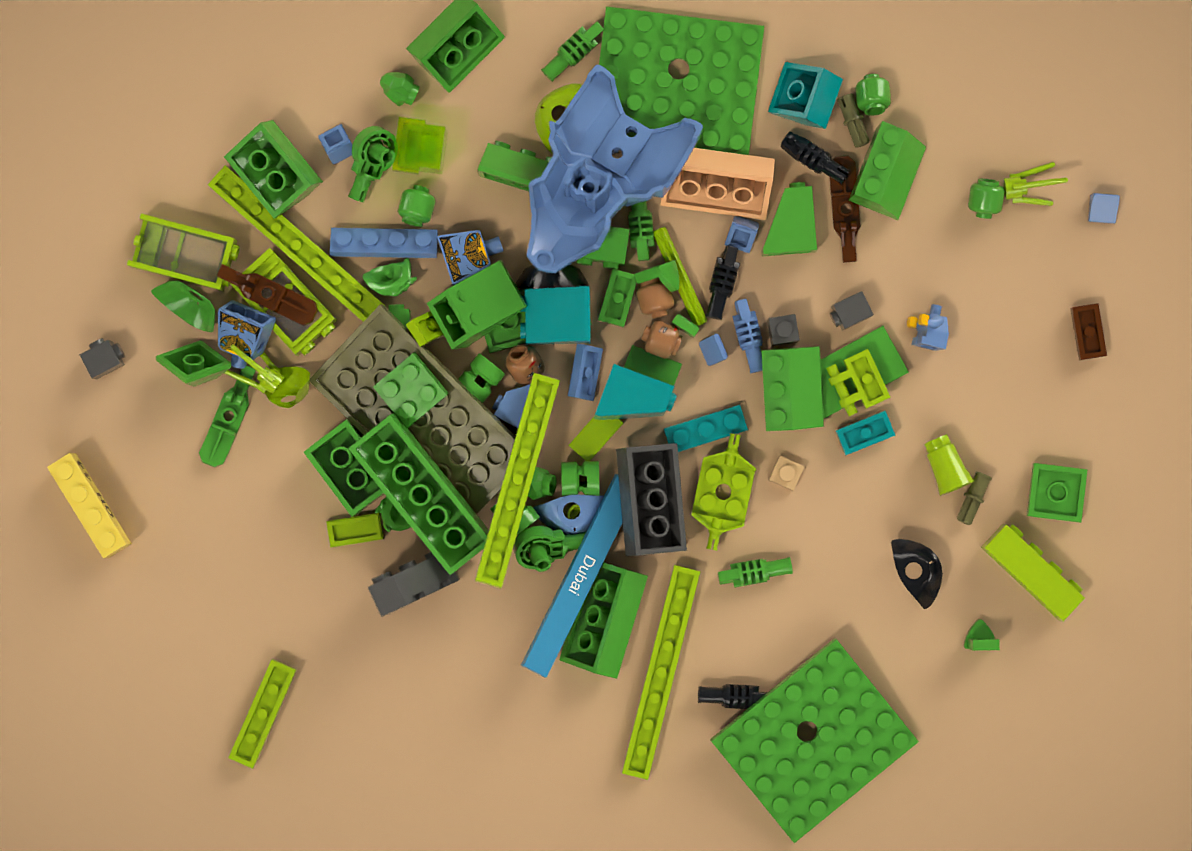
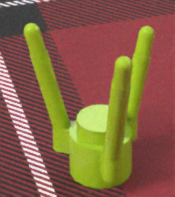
M1054 162L1021 173L1009 174L1010 178H1004L1006 200L1012 199L1013 204L1028 203L1052 206V201L1023 197V195L1028 194L1027 188L1067 183L1068 178L1032 182L1022 179L1055 167Z
M235 345L230 346L231 350L260 373L257 377L260 383L231 370H227L224 374L257 388L263 394L266 391L273 394L285 379L280 374L282 370L275 366L264 352L260 357L268 367L266 366L263 369Z

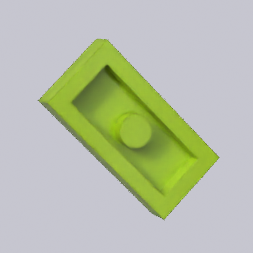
M431 311L412 319L406 324L420 347L444 336Z

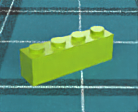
M1002 524L981 548L1059 621H1064L1085 599L1080 594L1083 589L1072 579L1069 581L1065 580L1060 575L1063 570L1053 561L1047 563L1041 557L1043 552L1032 542L1028 545L1022 539L1024 534L1016 526L1011 524L1009 527L1007 524Z

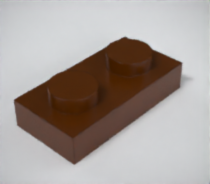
M1099 303L1070 308L1079 361L1107 356Z

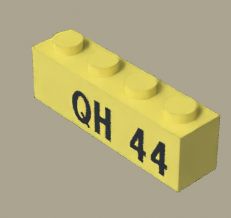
M69 453L47 467L103 559L110 558L132 544L76 453Z

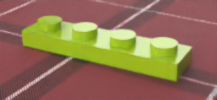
M271 659L228 757L229 759L252 769L255 767L297 669Z

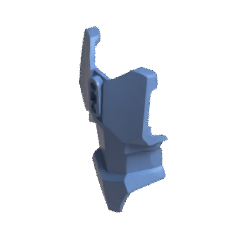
M595 65L562 116L556 122H549V144L553 156L543 175L534 179L528 185L532 215L530 240L527 250V257L539 271L557 273L574 261L599 250L610 230V219L624 205L628 207L650 200L652 197L663 198L670 190L702 134L703 125L695 120L684 118L675 124L657 129H649L625 114L615 85V77L601 65ZM634 132L636 136L628 137L627 133ZM620 150L622 151L621 158L616 159L612 157L613 154L618 153Z

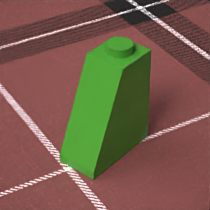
M805 182L790 183L789 188L784 189L762 249V257L814 253L817 251L812 186H805Z

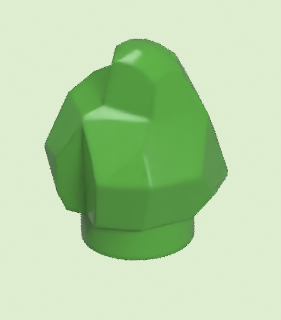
M388 72L380 79V85L383 88L384 94L397 106H402L404 103L412 105L420 86L414 84L411 76L406 73Z
M535 467L528 497L534 500L545 496H553L556 490V476L549 474V471L546 469Z

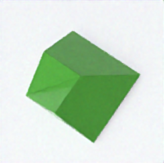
M202 340L156 356L158 363L184 383L193 387L217 379L231 368L230 361Z

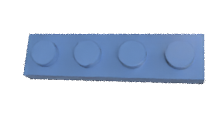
M331 228L330 256L437 258L438 230Z

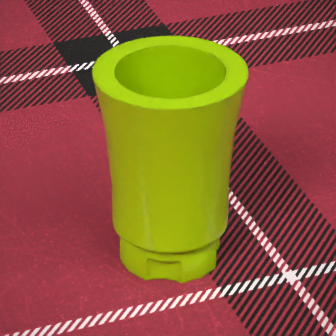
M947 434L924 444L940 496L974 482L958 455L954 443L951 444Z

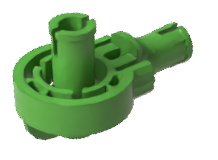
M379 126L367 127L356 136L353 142L352 157L354 163L351 170L357 175L348 195L351 199L360 200V202L364 203L371 182L375 179L380 180L383 171L390 168L396 160L398 154L397 140L392 133Z
M545 526L530 527L516 537L513 551L517 562L522 567L544 572L551 567V563L554 560L564 558L568 551L578 550L586 532L564 535L562 529L552 530Z

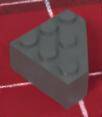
M430 552L424 555L426 560L419 564L412 560L398 567L400 572L392 575L390 571L371 579L373 585L369 586L368 589L381 617L459 581L460 578L455 571L449 575L433 553Z

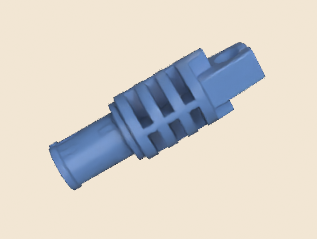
M747 299L737 300L734 302L737 315L732 316L740 349L746 353L750 374L763 371L760 348L763 346V340L756 312H750Z

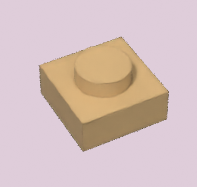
M779 456L769 481L794 491L804 466Z

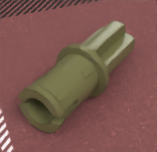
M847 94L842 96V98H838L837 102L845 119L843 124L848 127L854 146L857 148L867 145L869 138L862 122L864 116L860 115L854 95Z
M978 471L975 472L974 482L971 483L968 493H964L966 497L957 516L959 522L966 525L972 524L980 503H984L982 499L992 479L990 476Z

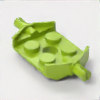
M730 433L728 447L724 452L703 457L691 515L708 529V533H710L706 549H711L714 539L712 550L717 551L719 538L723 532L744 527L745 525L744 522L756 468L738 454L741 435L736 434L733 445L735 434ZM720 484H727L731 489V494L727 499L722 500L716 496L715 491Z

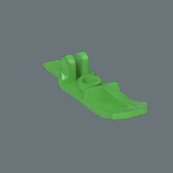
M246 365L245 368L241 369L240 375L252 380L256 370ZM237 380L234 387L224 393L205 441L199 451L202 463L214 468L224 464L249 406L247 391L250 385ZM227 411H232L234 414V418L231 421L225 419Z

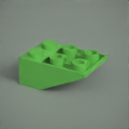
M502 260L446 289L427 303L452 350L469 347L527 307Z

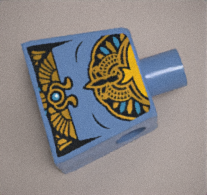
M480 230L437 236L453 286L491 265L489 256L504 252L499 236L484 241Z
M234 300L219 308L218 347L220 350L232 354L231 366L242 369L247 365V362L231 350V345H235L252 360L265 351L276 318Z

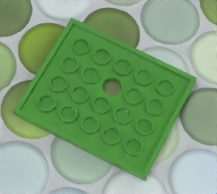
M606 7L599 65L607 69L615 77V85L625 114L649 129L665 127L678 123L684 118H689L703 125L702 134L694 148L749 155L764 26ZM682 59L688 64L689 73L685 78L675 79L669 74L668 67L673 60ZM634 132L627 133V136L635 137L636 134Z
M836 638L710 739L794 843L919 742ZM808 721L816 725L817 733L812 740L803 741L798 738L797 727L800 723Z

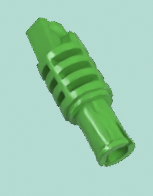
M595 22L587 31L583 26L579 28L558 48V55L541 71L553 82L568 66H575L598 44L594 38L604 28L598 22Z
M647 201L631 205L632 211L628 215L631 248H637L638 261H649V247L655 246L652 213H650V210H647Z
M790 557L768 562L762 558L730 564V570L718 572V579L720 585L734 583V588L764 583L770 580L769 577L793 574Z

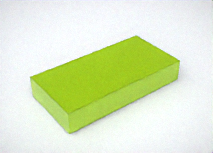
M593 417L568 446L585 461H591L624 423L620 419L597 420Z
M380 513L326 521L330 548L384 539Z

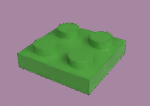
M416 352L412 353L373 386L406 428L413 425L449 394Z
M1033 463L1027 516L1081 523L1088 470Z

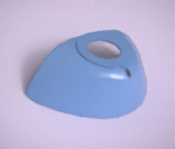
M568 495L534 506L533 508L540 516L539 520L552 530L562 529L564 535L577 534L588 530L604 496ZM574 502L578 504L580 514L577 518L568 519L564 516L563 508L567 503Z

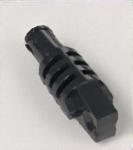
M789 132L781 142L780 147L817 174L824 173L841 185L844 184V179L847 180L850 175V169L831 159L832 156L829 152L824 151L823 148L818 147V145L813 144L804 137Z
M726 246L723 257H717L709 286L710 293L712 294L706 317L722 320L726 299L732 295L740 263L735 262L738 252L736 247Z
M725 684L722 688L699 686L698 703L721 704L724 708L748 709L768 692H759V686Z

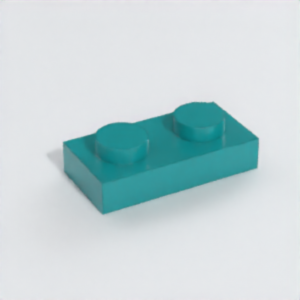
M886 411L835 431L845 456L895 436Z

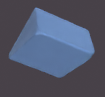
M342 124L318 136L332 164H337L352 156V143Z
M1091 194L1088 222L1115 224L1120 195Z
M734 216L724 245L736 247L740 251L750 253L760 224L744 217Z
M714 334L699 342L708 366L727 359L728 355L719 334Z

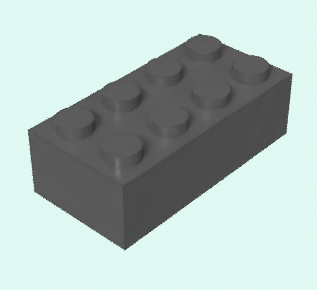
M677 443L616 449L626 556L687 551Z

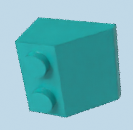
M785 62L768 112L806 126L826 129L843 79L825 68Z

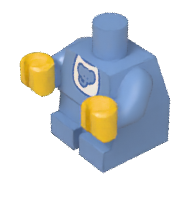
M932 304L930 313L920 314L919 319L913 316L908 317L907 327L915 328L918 331L917 336L912 339L911 345L933 351L946 349L949 330L947 317L940 316L942 306Z

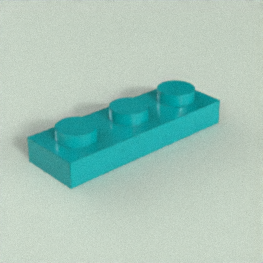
M740 405L664 428L668 444L677 443L678 452L728 437L730 433L738 434L748 430Z

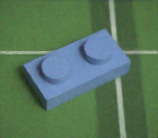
M577 344L568 391L569 397L594 401L603 352L602 348Z

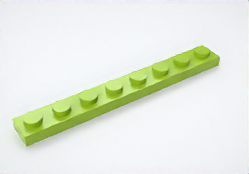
M226 165L208 183L210 188L360 320L364 322L380 304H383L283 215L274 219L245 182Z
M534 373L532 376L476 574V582L502 588L560 380Z
M677 565L673 567L622 774L646 780L649 778L700 571Z

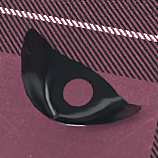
M572 264L567 265L557 273L539 271L534 265H531L524 269L515 284L517 288L524 289L589 286L581 270Z
M905 539L892 540L891 546L894 562L902 583L923 609L929 608L936 599L942 583V565L937 555L921 543ZM915 562L922 567V574L918 579L907 577L905 569L909 563Z

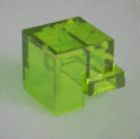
M399 117L394 150L395 160L392 165V171L419 174V172L442 174L448 135L446 127L426 124V120Z

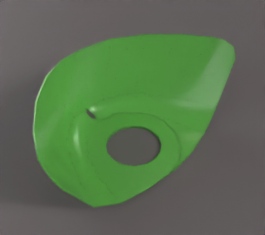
M168 281L151 290V293L164 306L188 324L202 331H214L215 309L211 301L196 290L180 281ZM190 291L199 295L203 300L195 297Z

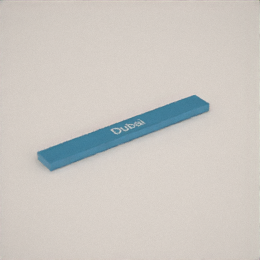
M618 474L614 475L522 661L521 666L543 678H547L623 523Z

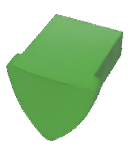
M675 260L634 274L637 284L659 277L669 291L679 290V272Z
M978 619L966 635L964 648L973 651L1000 650V639H996L988 625L983 620Z

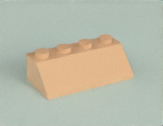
M694 148L670 190L661 198L660 206L766 220L775 159Z

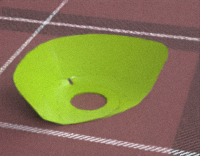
M569 84L557 88L544 96L538 104L535 112V125L542 143L550 153H552L549 144V122H556L552 118V110L559 105L567 108L581 88V84Z
M302 367L279 368L282 370L280 374L285 379L273 394L268 391L265 392L270 402L283 408H291L305 398L309 391L310 372ZM287 396H296L294 401L281 402Z

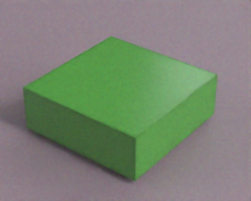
M677 314L671 323L692 338L699 331L697 325L680 314Z

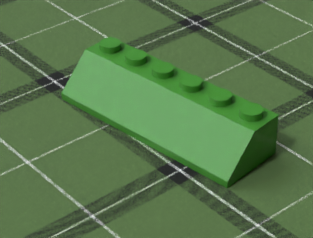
M395 413L390 414L348 448L449 575L453 574L484 549L489 529Z

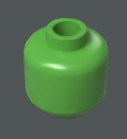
M868 74L856 84L857 106L866 115H880L890 106V85L886 79L881 78L878 74Z
M978 179V182L973 183L970 187L969 209L976 212V217L992 219V214H998L1002 211L1005 189L999 185L997 180Z
M414 185L413 189L403 191L398 206V214L402 217V222L422 227L423 223H428L431 220L436 200L429 194L428 188Z

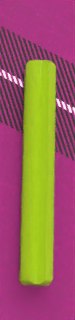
M665 227L656 229L653 232L654 238L665 263L672 260L676 261L679 272L678 291L692 323L700 326L707 322V318Z

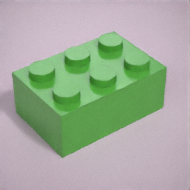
M345 420L306 449L304 454L351 517H354L383 496L384 493L348 449L362 437L349 420Z

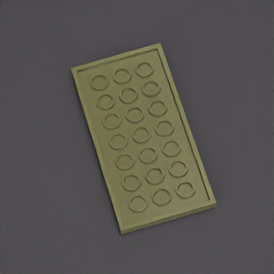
M380 304L310 378V382L365 435L386 417L394 413L373 386L412 353L416 352L449 394L411 425L408 430L474 512L478 514L501 490L515 435L472 395L425 346L420 347L411 335V332L383 304Z

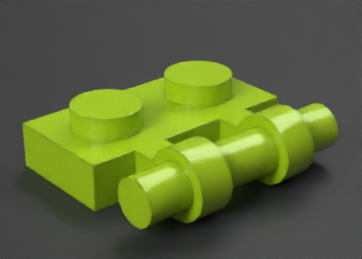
M868 349L843 360L847 371L840 373L836 364L826 368L830 376L828 380L831 386H835L841 399L839 404L841 408H845L848 417L858 413L854 404L858 400H861L865 409L891 398ZM849 378L852 379L857 390L852 395H850L844 383V380Z

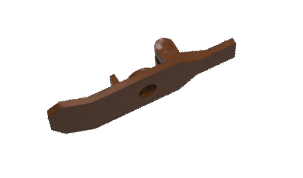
M848 155L835 156L833 160L850 169L851 172L847 180L844 179L843 185L829 177L833 228L841 238L843 263L857 262L855 236L860 228L859 205L849 201L857 180L856 162ZM844 204L849 205L851 208L850 213L844 214L841 211V206Z
M222 264L216 275L238 286L245 298L303 326L312 323L318 312L315 301L257 273L242 274ZM266 288L272 291V295L269 298H264L262 295L263 290Z

